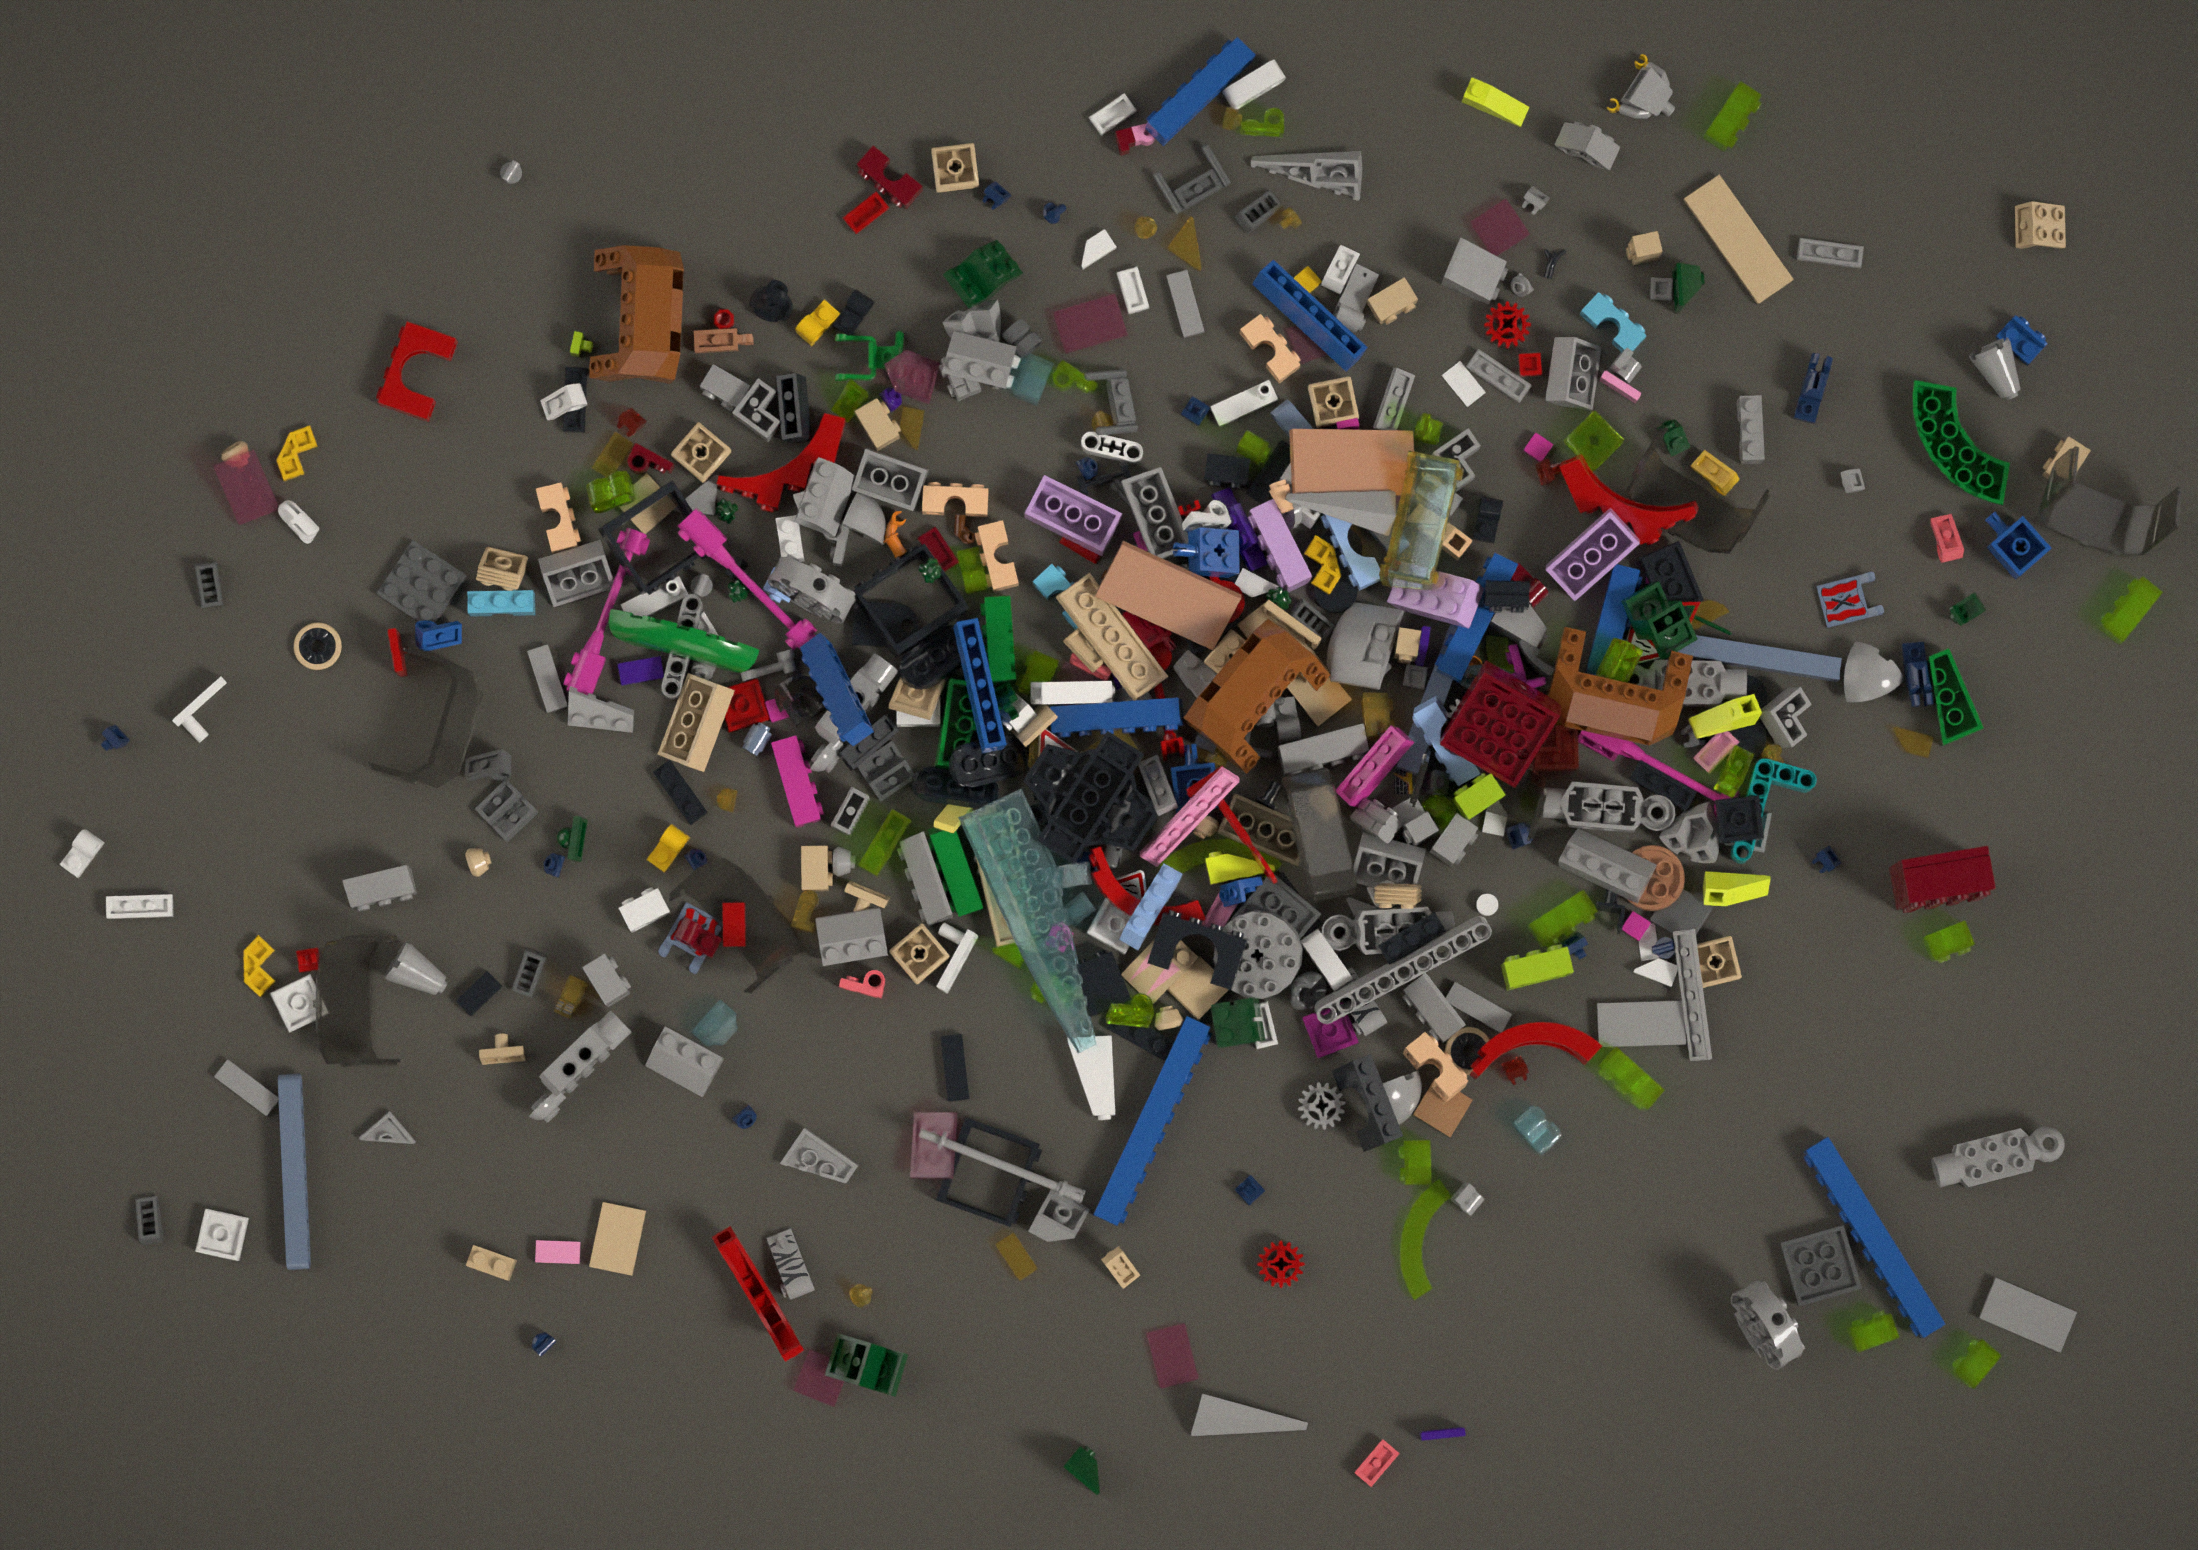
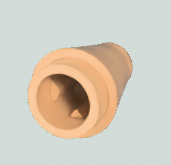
M1281 480L1269 485L1271 489L1269 492L1281 514L1293 510V503L1285 500L1287 493H1291L1290 484H1287L1286 480Z

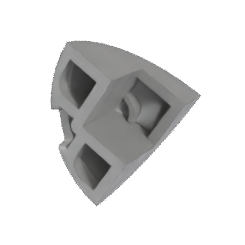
M998 299L987 300L967 311L958 310L943 321V325L950 338H952L953 331L999 342L1001 315Z
M857 492L842 525L863 534L865 539L884 546L885 543L883 541L885 540L887 524L883 511L871 496Z
M1855 642L1848 655L1844 673L1846 701L1863 702L1889 693L1903 682L1904 678L1901 671L1891 659L1886 661L1878 654L1879 649L1862 642Z
M1709 802L1690 808L1677 816L1671 825L1664 829L1659 836L1661 841L1675 854L1682 852L1690 856L1691 861L1714 863L1717 860L1719 831L1714 811Z
M1419 1071L1383 1083L1399 1125L1413 1114L1419 1103L1422 1090Z

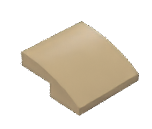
M646 473L614 502L625 512L660 487ZM666 495L630 520L642 533L646 534L677 506Z
M1040 704L1034 710L1038 716L1020 733H1017L1014 729L1012 730V733L1025 746L1030 744L1058 718L1046 704Z
M1201 957L1167 989L1197 1020L1229 990L1210 984L1214 970Z

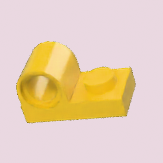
M824 299L811 314H808L801 320L795 332L812 347L837 320L840 313Z
M1706 450L1691 465L1695 472L1708 480L1711 486L1723 496H1726L1739 481V477L1734 470Z
M671 824L661 836L660 842L647 858V861L665 873L690 837Z

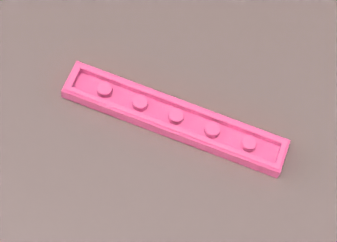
M1221 767L1140 851V857L1158 867L1240 782L1239 777Z

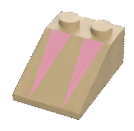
M1153 940L1121 974L1151 1005L1198 959V956L1182 940L1177 945L1169 970L1147 964L1154 944Z

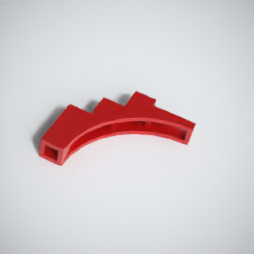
M824 413L819 429L811 442L788 464L770 473L755 477L733 478L718 476L717 487L721 488L720 491L728 494H733V491L740 492L742 497L754 499V496L758 497L756 503L757 506L761 507L760 510L770 513H773V510L779 511L784 487L787 486L789 491L800 493L801 490L805 491L812 466H814L818 457L836 463L846 419Z
M1582 454L1564 460L1560 465L1561 472L1579 513L1586 511L1589 514L1598 510V506H1600L1604 514L1611 508L1627 526L1629 525L1628 522L1631 523L1636 536L1640 539V545L1644 543L1650 545L1657 542L1662 534L1661 527L1668 529L1673 527L1675 522L1679 520L1689 521L1696 517L1695 514H1697L1699 509L1696 500L1673 506L1645 505L1629 500L1601 482L1590 469Z
M729 1226L712 1237L714 1243L756 1310L784 1361L786 1362L804 1351L790 1322L732 1227Z

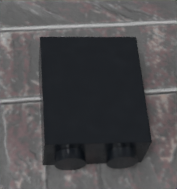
M1106 950L1094 954V959L1089 961L1086 958L1074 962L1075 966L1071 968L1090 1017L1131 1002V997L1112 951L1109 953Z

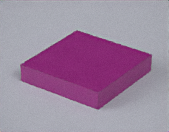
M1323 1009L1320 1014L1326 1015L1331 1009ZM1316 1013L1302 1017L1317 1058L1359 1043L1348 1014L1329 1024L1320 1022Z

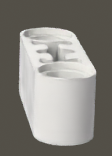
M1272 60L1228 86L1222 93L1233 111L1276 87L1286 77L1277 62Z
M1096 432L1085 433L1081 440L1082 450L1090 455L1119 462L1126 461L1127 464L1131 465L1139 463L1143 456L1142 446L1133 441L1108 435H1097ZM1088 438H1093L1097 441V445L1094 448H1088L1085 445V441ZM1101 440L1104 441L1103 446L1110 447L1111 444H1115V448L1119 450H1114L1113 453H1110L1109 448L1102 447V451H1100ZM1122 445H1123V446H1125V447H1124V451H1123V456H1120V453H1121L1120 450L1122 449ZM1135 448L1139 451V456L1130 458L1127 455V451Z
M1318 929L1300 940L1302 947L1334 992L1353 980L1346 967Z

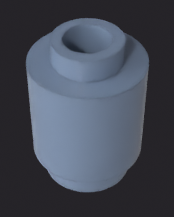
M760 722L758 725L753 724L743 741L744 745L742 748L758 756L772 736L769 733L770 728Z

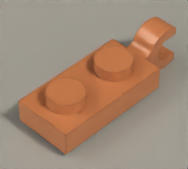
M737 328L694 331L695 354L739 351L738 345H754L752 334L738 335Z

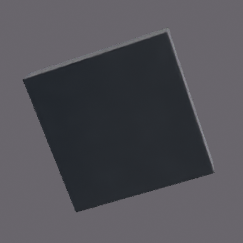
M1759 795L1715 800L1720 844L1764 839Z

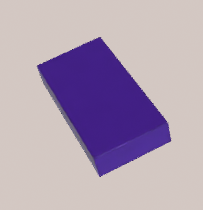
M1423 626L1421 628L1418 655L1415 660L1416 666L1423 667L1431 627Z
M661 656L618 664L622 686L664 678Z
M1465 1428L1421 1431L1420 1440L1466 1436Z

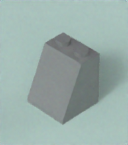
M1460 238L1441 285L1489 305L1491 299L1496 300L1500 288L1496 287L1499 279L1504 281L1508 269L1505 268L1507 261Z
M1530 604L1528 610H1524V613L1520 614L1511 613V609H1502L1501 613H1495L1488 625L1492 630L1517 644L1523 639L1538 649H1541L1548 637L1545 635L1546 626Z

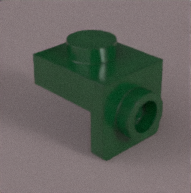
M1676 419L1667 420L1656 428L1662 436L1668 454L1671 457L1691 448L1682 425Z
M1975 592L1949 608L1951 611L1950 617L1960 626L1987 611Z

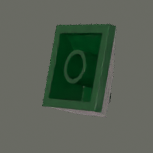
M1676 263L1672 270L1675 314L1682 311L1699 292L1701 285L1705 283L1704 272H1700V266Z
M1079 1446L1063 1467L1098 1495L1100 1487L1097 1460L1094 1458L1096 1453L1088 1446H1085L1084 1449Z

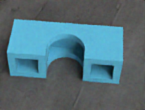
M1598 292L1581 310L1579 315L1595 329L1604 321L1615 323L1618 327V335L1611 344L1620 352L1626 348L1633 352L1646 338L1645 329L1637 322L1635 324L1628 319L1629 315L1622 308L1617 309L1612 304L1613 300L1608 295H1602Z
M1051 564L1033 580V585L1048 600L1052 595L1062 593L1073 585L1074 582L1069 583L1065 578L1067 574L1059 566L1055 568ZM1064 611L1062 616L1076 630L1078 628L1068 613Z
M533 590L467 591L469 616H492V614H512L513 616L535 615V593Z

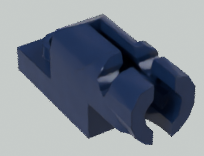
M1812 353L1793 417V419L1811 424L1816 422L1820 402L1824 395L1833 361L1832 357L1826 356L1821 371H1817L1816 365L1818 364L1819 353Z
M1924 642L1901 644L1906 688L1908 687L1911 707H1918L1920 705L1919 694L1923 696L1924 706L1933 705L1928 661H1926Z

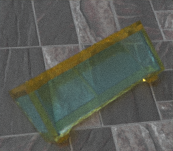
M1408 451L1406 459L1408 465L1407 470H1405L1404 485L1387 556L1384 558L1385 565L1381 564L1379 577L1383 586L1432 590L1433 584L1436 585L1438 582L1439 572L1436 570L1457 482L1462 480L1464 468H1461L1459 460Z

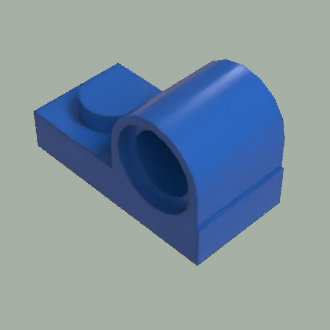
M429 620L415 623V645L422 652L462 644V624L459 621L440 625Z

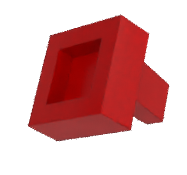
M1541 353L1518 355L1520 377L1542 375Z
M318 947L296 951L299 973L322 970Z

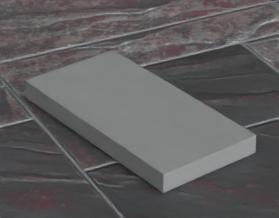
M1682 1001L1597 1003L1598 1042L1602 1047L1686 1045V1028Z
M1995 1278L1979 1319L2061 1353L2077 1312Z

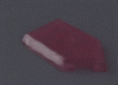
M905 350L884 364L895 392L925 404H930L940 365L939 362Z

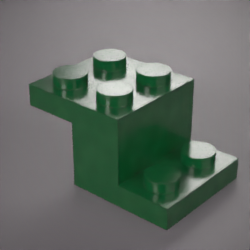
M995 240L975 249L958 266L947 270L943 276L970 309L991 299L1007 283L1019 278L1023 272L1017 262L1006 252L1005 247L998 240Z
M1654 581L1621 601L1637 639L1652 640L1660 659H1666L1671 655V651L1678 652L1698 640L1682 602L1667 601L1659 581Z
M837 1333L825 1376L896 1397L908 1354Z

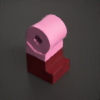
M1146 124L1115 132L1120 156L1129 154V147L1140 144L1148 146L1155 141V138L1145 129Z

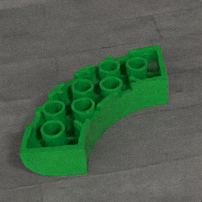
M1914 380L1912 392L1914 420L1921 442L1933 463L1952 483L1965 492L1987 502L2003 505L2010 462L1994 458L1982 452L1974 445V442L1969 438L1959 422L1956 405V387Z
M610 610L609 627L613 636L633 646L674 654L724 671L738 673L745 672L751 668L759 654V649L740 642L726 640L725 637L707 633L703 630L678 625V623L659 620L645 615L642 617L633 615L631 612Z

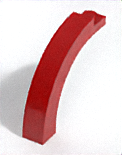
M1101 846L1089 849L1091 853L1088 856L1093 868L1097 867L1096 871L1090 873L1095 885L1115 908L1131 917L1141 900L1128 893L1116 880L1109 868ZM1194 899L1175 906H1164L1153 925L1159 926L1163 913H1169V910L1182 913L1181 917L1188 920L1190 916L1203 921L1206 918L1199 901Z
M1551 1022L1522 1024L1507 1029L1489 1040L1477 1052L1483 1059L1480 1057L1476 1059L1470 1066L1473 1070L1469 1075L1476 1080L1502 1054L1528 1045H1544L1560 1049L1575 1057L1585 1066L1602 1045L1586 1033L1563 1024Z

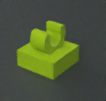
M574 331L570 349L571 356L580 357L581 351L592 353L593 342L584 340L585 336L583 333Z

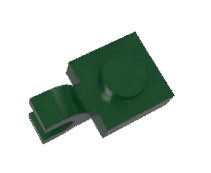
M1007 681L994 689L998 709H1004L1006 713L1008 712L1013 721L1019 717V713L1013 705V702L1018 700L1013 686Z

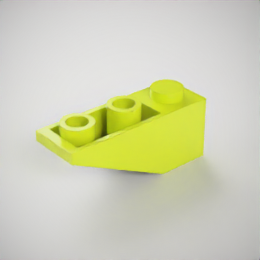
M1752 694L1733 699L1689 718V723L1696 739L1755 725L1762 711L1755 695Z
M1705 871L1704 905L1729 906L1767 896L1771 877L1766 875Z

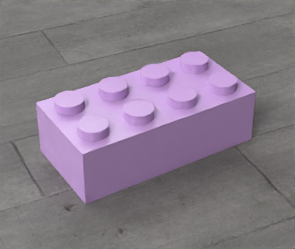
M1044 475L1025 511V518L1103 556L1122 518V513Z
M1274 499L1251 509L1248 520L1258 535V545L1261 551L1265 550L1268 555L1266 561L1271 571L1275 569L1277 573L1276 581L1279 587L1291 592L1309 583L1312 575Z
M1609 508L1546 565V571L1576 601L1640 544V539Z
M1402 562L1387 602L1405 612L1469 629L1484 588L1470 579Z

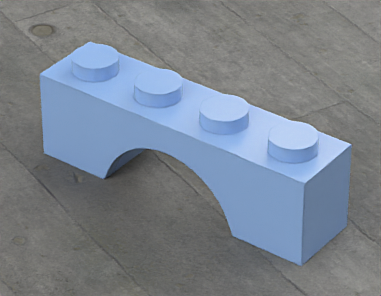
M1323 514L1320 517L1324 527L1326 529L1329 528L1332 533L1330 539L1335 548L1339 547L1342 554L1339 558L1344 568L1347 566L1351 574L1348 576L1353 587L1357 586L1360 591L1383 580L1384 576L1375 557L1360 556L1350 547L1347 534L1352 523Z
M1436 695L1415 707L1414 716H1412L1413 721L1418 728L1421 727L1423 729L1427 744L1429 746L1433 745L1436 750L1435 756L1439 763H1444L1448 769L1446 773L1450 774L1449 779L1452 782L1455 781L1460 786L1480 775V767L1440 745L1441 728L1447 720L1448 712Z
M1166 864L1162 865L1126 924L1119 940L1139 950L1162 908L1169 901L1183 875L1182 873Z

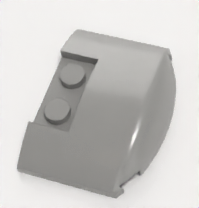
M1354 602L1340 617L1329 641L1327 668L1330 674V681L1380 690L1404 611Z

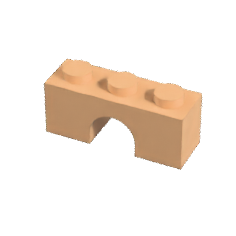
M1260 314L1240 329V335L1252 350L1261 344L1270 345L1274 349L1275 356L1266 364V368L1280 384L1300 368L1299 361L1301 360L1295 351L1290 352L1285 346L1287 344L1285 338L1280 333L1278 335L1272 329L1274 325L1267 316L1264 318Z
M561 482L537 488L536 492L541 511L543 513L555 511L561 516V521L556 528L546 530L552 553L556 554L578 547L577 542H580L581 539L578 529L573 528L572 521L576 519L573 508H568L567 500H570L568 488H563Z
M929 482L928 486L923 485L922 514L944 515L946 503L951 499H959L966 506L965 514L967 517H987L988 488H984V485L973 484L971 488H968L958 483H951L950 487L941 486V483Z
M1003 520L978 526L975 538L977 545H982L984 553L980 554L982 566H987L989 574L985 575L987 586L992 587L993 592L1019 586L1014 563L1001 564L994 557V552L998 547L1008 544Z
M1424 1032L1405 1048L1403 1055L1417 1070L1425 1064H1432L1438 1068L1440 1076L1434 1080L1431 1087L1446 1103L1466 1087L1468 1083L1467 1075L1461 1068L1457 1069L1447 1052H1443L1438 1047L1437 1040L1432 1035L1429 1036Z

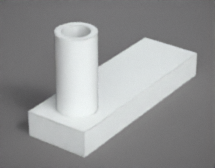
M1267 380L1210 406V409L1218 426L1221 427L1278 401V398L1270 381Z
M678 576L668 583L665 582L659 585L660 589L651 595L645 593L620 605L623 611L631 612L633 615L650 616L683 600L688 593Z
M222 676L219 677L172 721L178 727L182 724L200 743L209 734L195 720L192 714L227 682Z
M943 923L938 934L959 945L936 986L939 990L948 994L979 936L968 929L966 933H963Z

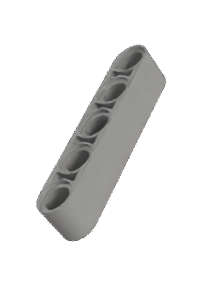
M689 594L684 597L677 621L678 625H682L685 621H691L693 628L698 629L703 604L697 595ZM690 600L698 602V607L695 610L687 608V603ZM669 654L662 682V692L666 698L670 700L679 698L686 679L690 659ZM674 663H681L683 665L680 673H673L671 671ZM669 684H676L678 686L675 694H668L666 692Z

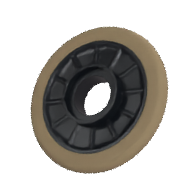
M325 623L306 625L298 632L294 641L296 658L303 666L309 669H326L337 661L341 653L342 645L339 634L334 628ZM316 640H320L324 644L323 650L320 652L312 650V643Z
M1472 1027L1461 1028L1447 1040L1445 1052L1451 1056L1452 1063L1457 1069L1461 1068L1466 1075H1469L1473 1070L1470 1066L1478 1057L1483 1059L1477 1052L1490 1039L1479 1029ZM1466 1045L1474 1047L1475 1054L1473 1057L1468 1058L1463 1054V1048Z

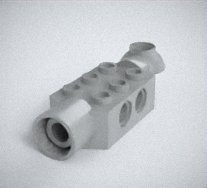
M875 653L850 680L857 696L863 699L861 705L864 711L869 705L873 707L880 698L879 692H883L898 673L891 664ZM828 710L817 723L815 729L819 733L818 735L829 742L827 746L822 744L813 755L811 761L814 764L810 769L812 771L819 772L825 770L829 773L839 761L840 757L837 754L844 746L836 732L839 729L830 720L829 716L831 713Z
M1655 660L1650 669H1645L1637 664L1625 665L1617 672L1615 680L1627 683L1629 676H1636L1639 679V686L1662 690L1668 660ZM1692 661L1682 707L1714 708L1721 705L1723 700H1733L1746 696L1747 670L1725 669L1721 661Z
M1572 782L1568 789L1545 787L1543 818L1564 819L1570 828L1634 833L1637 827L1643 824L1648 829L1658 831L1669 827L1675 817V807L1668 798L1661 795H1653L1643 800L1638 787ZM1660 808L1663 812L1662 818H1653L1651 810Z
M1425 905L1416 906L1414 909H1402L1401 907L1359 909L1354 919L1339 914L1331 916L1322 926L1321 934L1333 950H1345L1356 944L1361 953L1365 955L1382 954L1378 944L1432 912ZM1452 911L1435 912L1446 930L1442 934L1455 928ZM1339 926L1343 927V936L1335 938L1333 934L1334 929Z
M611 1010L600 1021L587 1029L539 1076L542 1080L541 1082L552 1094L550 1096L544 1094L532 1105L531 1108L534 1111L529 1118L544 1120L546 1123L553 1119L561 1110L558 1106L566 1099L564 1094L566 1092L570 1094L578 1086L577 1081L581 1077L587 1078L595 1070L593 1066L598 1061L600 1063L604 1062L610 1056L608 1051L610 1049L614 1050L632 1033ZM589 1049L591 1057L588 1060H582V1052ZM574 1065L575 1072L572 1075H566L565 1070L567 1066Z
M2042 1126L2036 1129L2031 1136H2028L2019 1128L1953 1145L1952 1153L1933 1157L1931 1162L1939 1187L1961 1183L1964 1188L2032 1171L2036 1159L2042 1162H2052L2062 1155L2065 1143L2062 1134L2056 1128L2050 1126ZM2045 1138H2049L2053 1143L2050 1150L2043 1147V1140Z

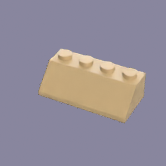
M688 673L657 755L704 772L735 690Z

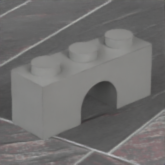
M1761 395L1739 396L1737 399V415L1741 432L1739 442L1740 464H1762L1765 460Z

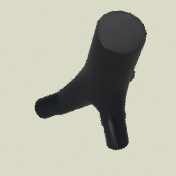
M1547 249L1544 250L1547 257L1544 278L1552 280L1558 260L1566 253L1564 249L1559 253L1554 252L1552 256Z

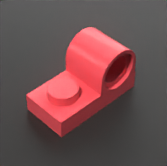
M1952 514L1931 518L1930 524L1937 541L1936 548L1940 562L1963 558L1964 547Z
M871 970L865 975L863 984L859 983L858 978L847 976L846 979L841 978L839 988L882 999L885 978L880 971ZM873 975L881 978L880 985L876 987L869 984V978Z

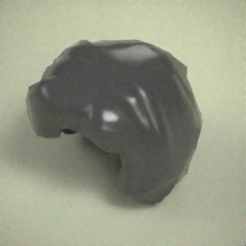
M1310 971L1302 973L1295 978L1291 984L1292 1007L1296 1010L1313 1009L1317 1001L1326 997L1327 986L1323 975Z

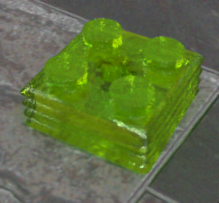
M1593 411L1564 440V443L1576 455H1583L1592 471L1601 466L1624 442V438L1596 411ZM1589 437L1593 439L1597 437L1599 439L1597 442L1598 446L1595 444L1591 445Z

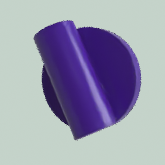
M888 387L879 393L890 412L895 411L902 404L901 394L894 388Z

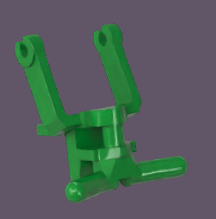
M902 331L896 333L894 346L881 347L876 346V339L872 336L835 335V341L869 342L870 375L836 374L835 381H870L875 378L876 369H884L885 371L894 369L895 388L898 391L903 390V363L900 362V357H903L904 333Z

